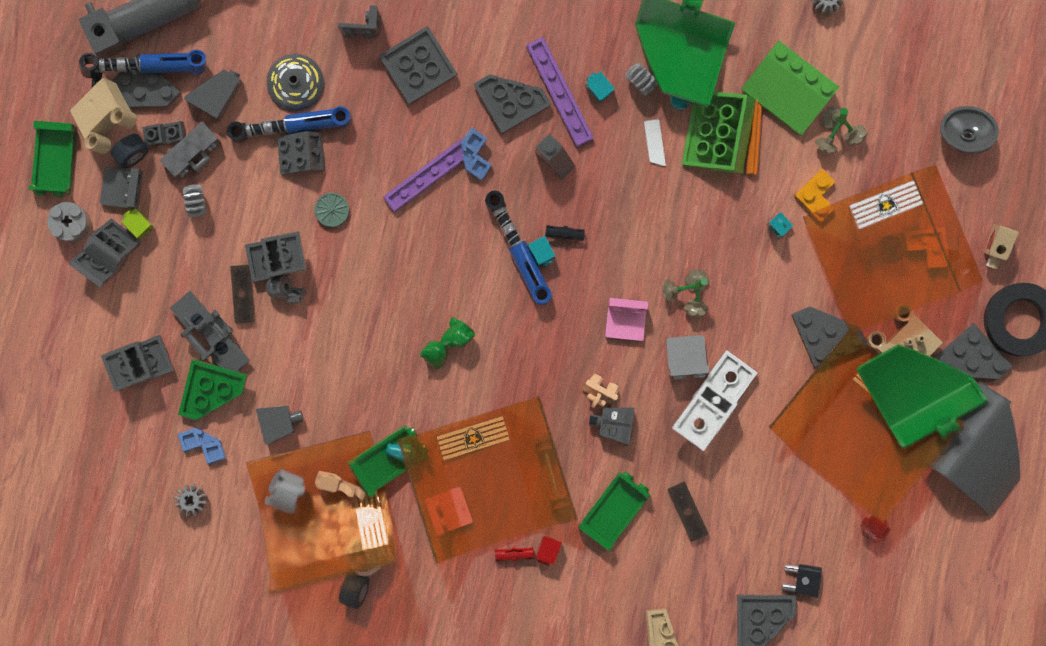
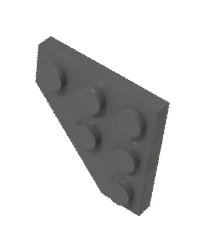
M127 70L126 72H120L112 80V82L117 84L128 107H168L181 94L160 73L141 74L138 70H133L132 72Z
M491 74L473 83L502 134L551 106L549 99L540 87H533Z
M807 307L791 314L814 367L868 345L861 327L813 307Z
M974 323L934 357L973 378L999 379L1012 367Z
M737 595V646H764L796 615V595Z

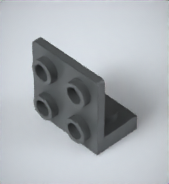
M369 6V11H366L365 15L367 24L338 23L340 33L344 34V37L347 38L363 35V38L374 39V36H379L380 11L378 6Z
M306 131L277 138L280 174L285 175L302 171H325L321 133Z
M105 167L100 204L138 209L143 171L135 168L127 170Z

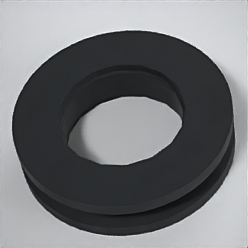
M1016 283L1000 289L990 298L984 312V327L988 338L994 346L1002 352L1014 356L1034 355L1046 349V290L1031 283ZM1017 300H1026L1032 303L1038 309L1041 317L1037 332L1027 339H1018L1012 336L1006 330L1003 322L1007 307Z

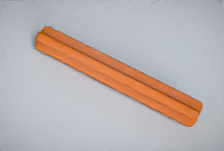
M758 100L755 103L748 143L747 174L749 175L758 174L762 105L758 103Z

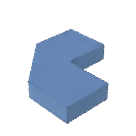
M471 127L461 141L465 170L482 181L492 164L477 155V153L488 138Z
M198 428L178 434L183 452L202 446L207 465L226 459L220 439Z

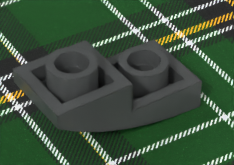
M183 121L143 127L144 142L147 146L180 142L186 136Z

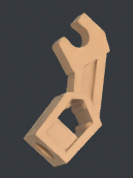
M318 471L315 480L318 489L338 492L340 490L349 497L353 498V495L361 500L364 499L365 491L359 486L342 480L336 474Z

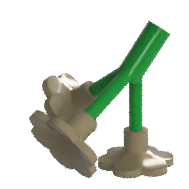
M830 106L826 112H823L822 119L824 120V127L833 129V132L826 139L823 137L816 139L815 143L819 146L820 150L834 154V152L838 151V148L833 143L835 140L834 136L841 125L845 124L848 128L844 138L849 146L861 144L868 133L863 125L851 126L846 120L848 110L846 108L836 109L834 106Z
M692 269L689 275L685 277L687 286H676L669 279L664 281V285H662L664 299L670 303L675 302V298L681 291L688 289L690 291L696 290L695 299L689 300L687 305L684 306V310L691 317L705 316V312L708 311L709 307L699 299L700 292L704 291L705 286L709 284V279L706 277L704 270Z

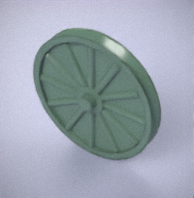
M326 193L315 204L316 218L327 227L341 225L349 215V205L346 199L337 193Z

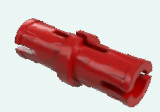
M533 547L495 549V562L534 560Z

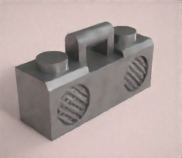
M201 122L162 157L160 161L177 179L180 177L184 178L191 172L189 170L191 167L198 173L212 160L206 153L216 150L220 140L206 124ZM202 155L203 158L195 164L194 161Z

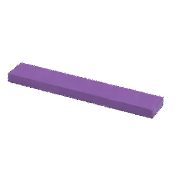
M544 37L527 44L526 47L576 147L593 140L594 138Z
M463 138L383 196L394 212H397L464 162L461 149Z

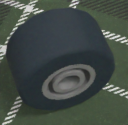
M131 134L118 141L111 149L110 154L121 169H127L140 162L147 155L149 148L138 134Z
M350 571L342 583L339 602L348 607L358 609L367 595L370 584L369 577L360 576Z

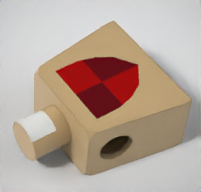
M993 223L984 253L990 255L986 266L997 269L1001 259L1008 260L1019 233L1018 231ZM1000 245V250L997 252L996 249Z

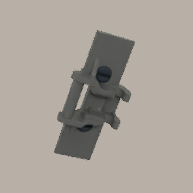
M191 291L170 307L172 312L187 328L181 333L182 338L185 337L200 354L202 361L211 356L220 367L238 371L250 361L230 337L233 329L225 323L216 310L212 314L209 313ZM195 330L200 332L209 342L211 349L206 351L193 336L192 332Z

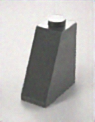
M222 70L187 94L184 100L220 121L243 82L239 79L240 75L235 71L230 70L228 72Z
M550 133L536 146L535 153L562 180L576 167L564 147Z

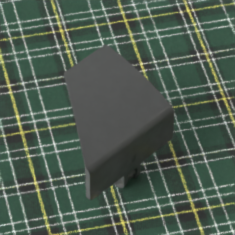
M979 385L988 402L957 419L956 422L961 430L947 435V438L944 440L940 437L925 456L923 462L946 477L982 510L992 516L1020 479V459L1017 435L1009 402L986 387Z

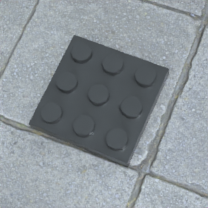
M428 26L379 55L409 105L458 75Z

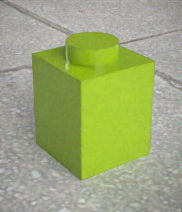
M136 208L127 211L123 216L124 219L121 221L140 240L154 228L150 221Z

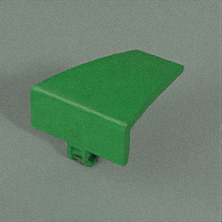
M642 0L635 26L647 61L661 91L665 94L709 107L735 22L700 11L703 0H683L682 4L669 0Z
M900 344L856 368L902 449L913 445L936 431L939 432L943 440L946 439L947 435L961 430L956 422L957 419L988 402L987 397L972 376L938 359Z

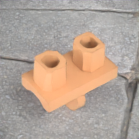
M594 374L590 380H587L582 390L588 393L587 399L593 401L591 407L595 408L596 404L604 407L605 403L613 406L618 398L619 386L609 383L606 389L601 387L600 384L603 378L597 374Z

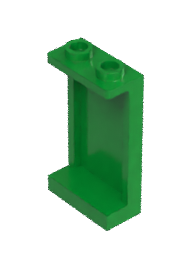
M34 121L33 128L36 130L32 181L28 189L34 191V195L45 196L46 192L53 193V196L64 197L65 194H71L76 126L72 123Z
M403 425L347 462L354 476L369 497L376 494V490L421 460L425 461L428 459L426 456L428 451L422 443L419 444L416 437L418 435L412 427L409 428ZM388 443L411 445V447L415 448L412 462L404 463L389 455H385Z
M626 471L623 474L619 472L578 525L579 529L608 551H610L614 542L651 496L648 494L650 489L642 483L639 485L633 482L634 477Z

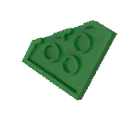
M192 359L178 415L197 420L244 393L248 374Z

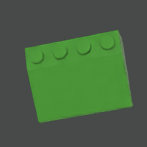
M778 40L741 90L755 100H758L762 107L802 136L839 86Z
M713 92L709 107L693 103L682 165L743 175L756 100L745 94Z

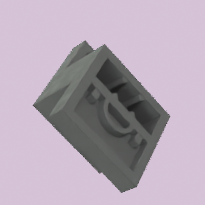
M110 219L89 236L83 251L74 257L69 265L98 287H102L121 271L128 255L139 247L141 240L113 219Z
M299 231L262 238L261 242L245 245L253 283L271 278H279L282 275L289 276L291 275L290 273L307 270Z
M161 335L143 342L136 341L101 355L115 392L132 385H140L175 371Z

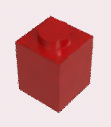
M543 535L536 554V558L539 559L538 563L549 566V564L554 565L562 542Z

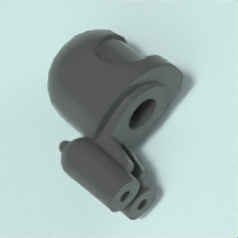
M286 275L279 276V278H271L266 284L267 294L271 298H287L286 302L288 304L302 303V296L306 295V289L292 287L291 281Z

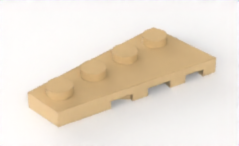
M646 610L649 646H679L676 642L667 610Z

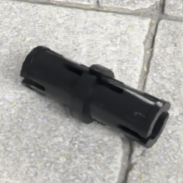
M546 225L545 237L559 238L562 241H566V239L584 241L585 229L568 228L566 225L563 227Z

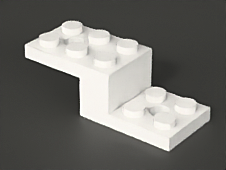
M726 350L692 396V401L678 418L672 429L704 451L738 404L736 402L758 372ZM729 371L734 372L736 375V379L732 383L728 382L725 378L726 373ZM701 418L704 420L705 424L702 429L694 427L695 419Z

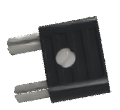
M786 564L785 567L788 568H785V571L798 573L796 585L783 583L782 586L785 587H782V590L795 592L796 595L818 598L822 567Z

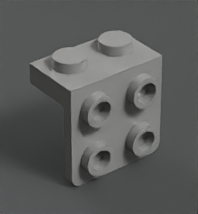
M704 336L673 337L666 340L669 376H674V380L686 379L685 375H693V378H703L706 373H709Z

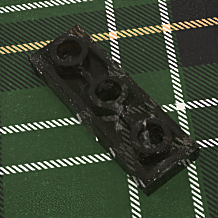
M249 265L230 266L235 323L255 322ZM240 291H245L244 297L239 296Z
M685 481L668 488L669 495L690 541L692 542L708 535L709 533ZM686 508L691 509L690 515L685 514Z

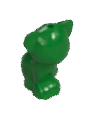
M451 317L450 327L445 331L440 342H428L426 347L420 352V356L428 364L432 365L434 369H440L447 358L448 348H462L475 337L472 328L464 322Z

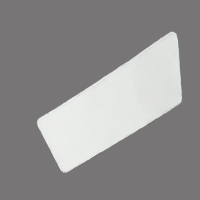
M659 119L645 121L650 162L666 166Z

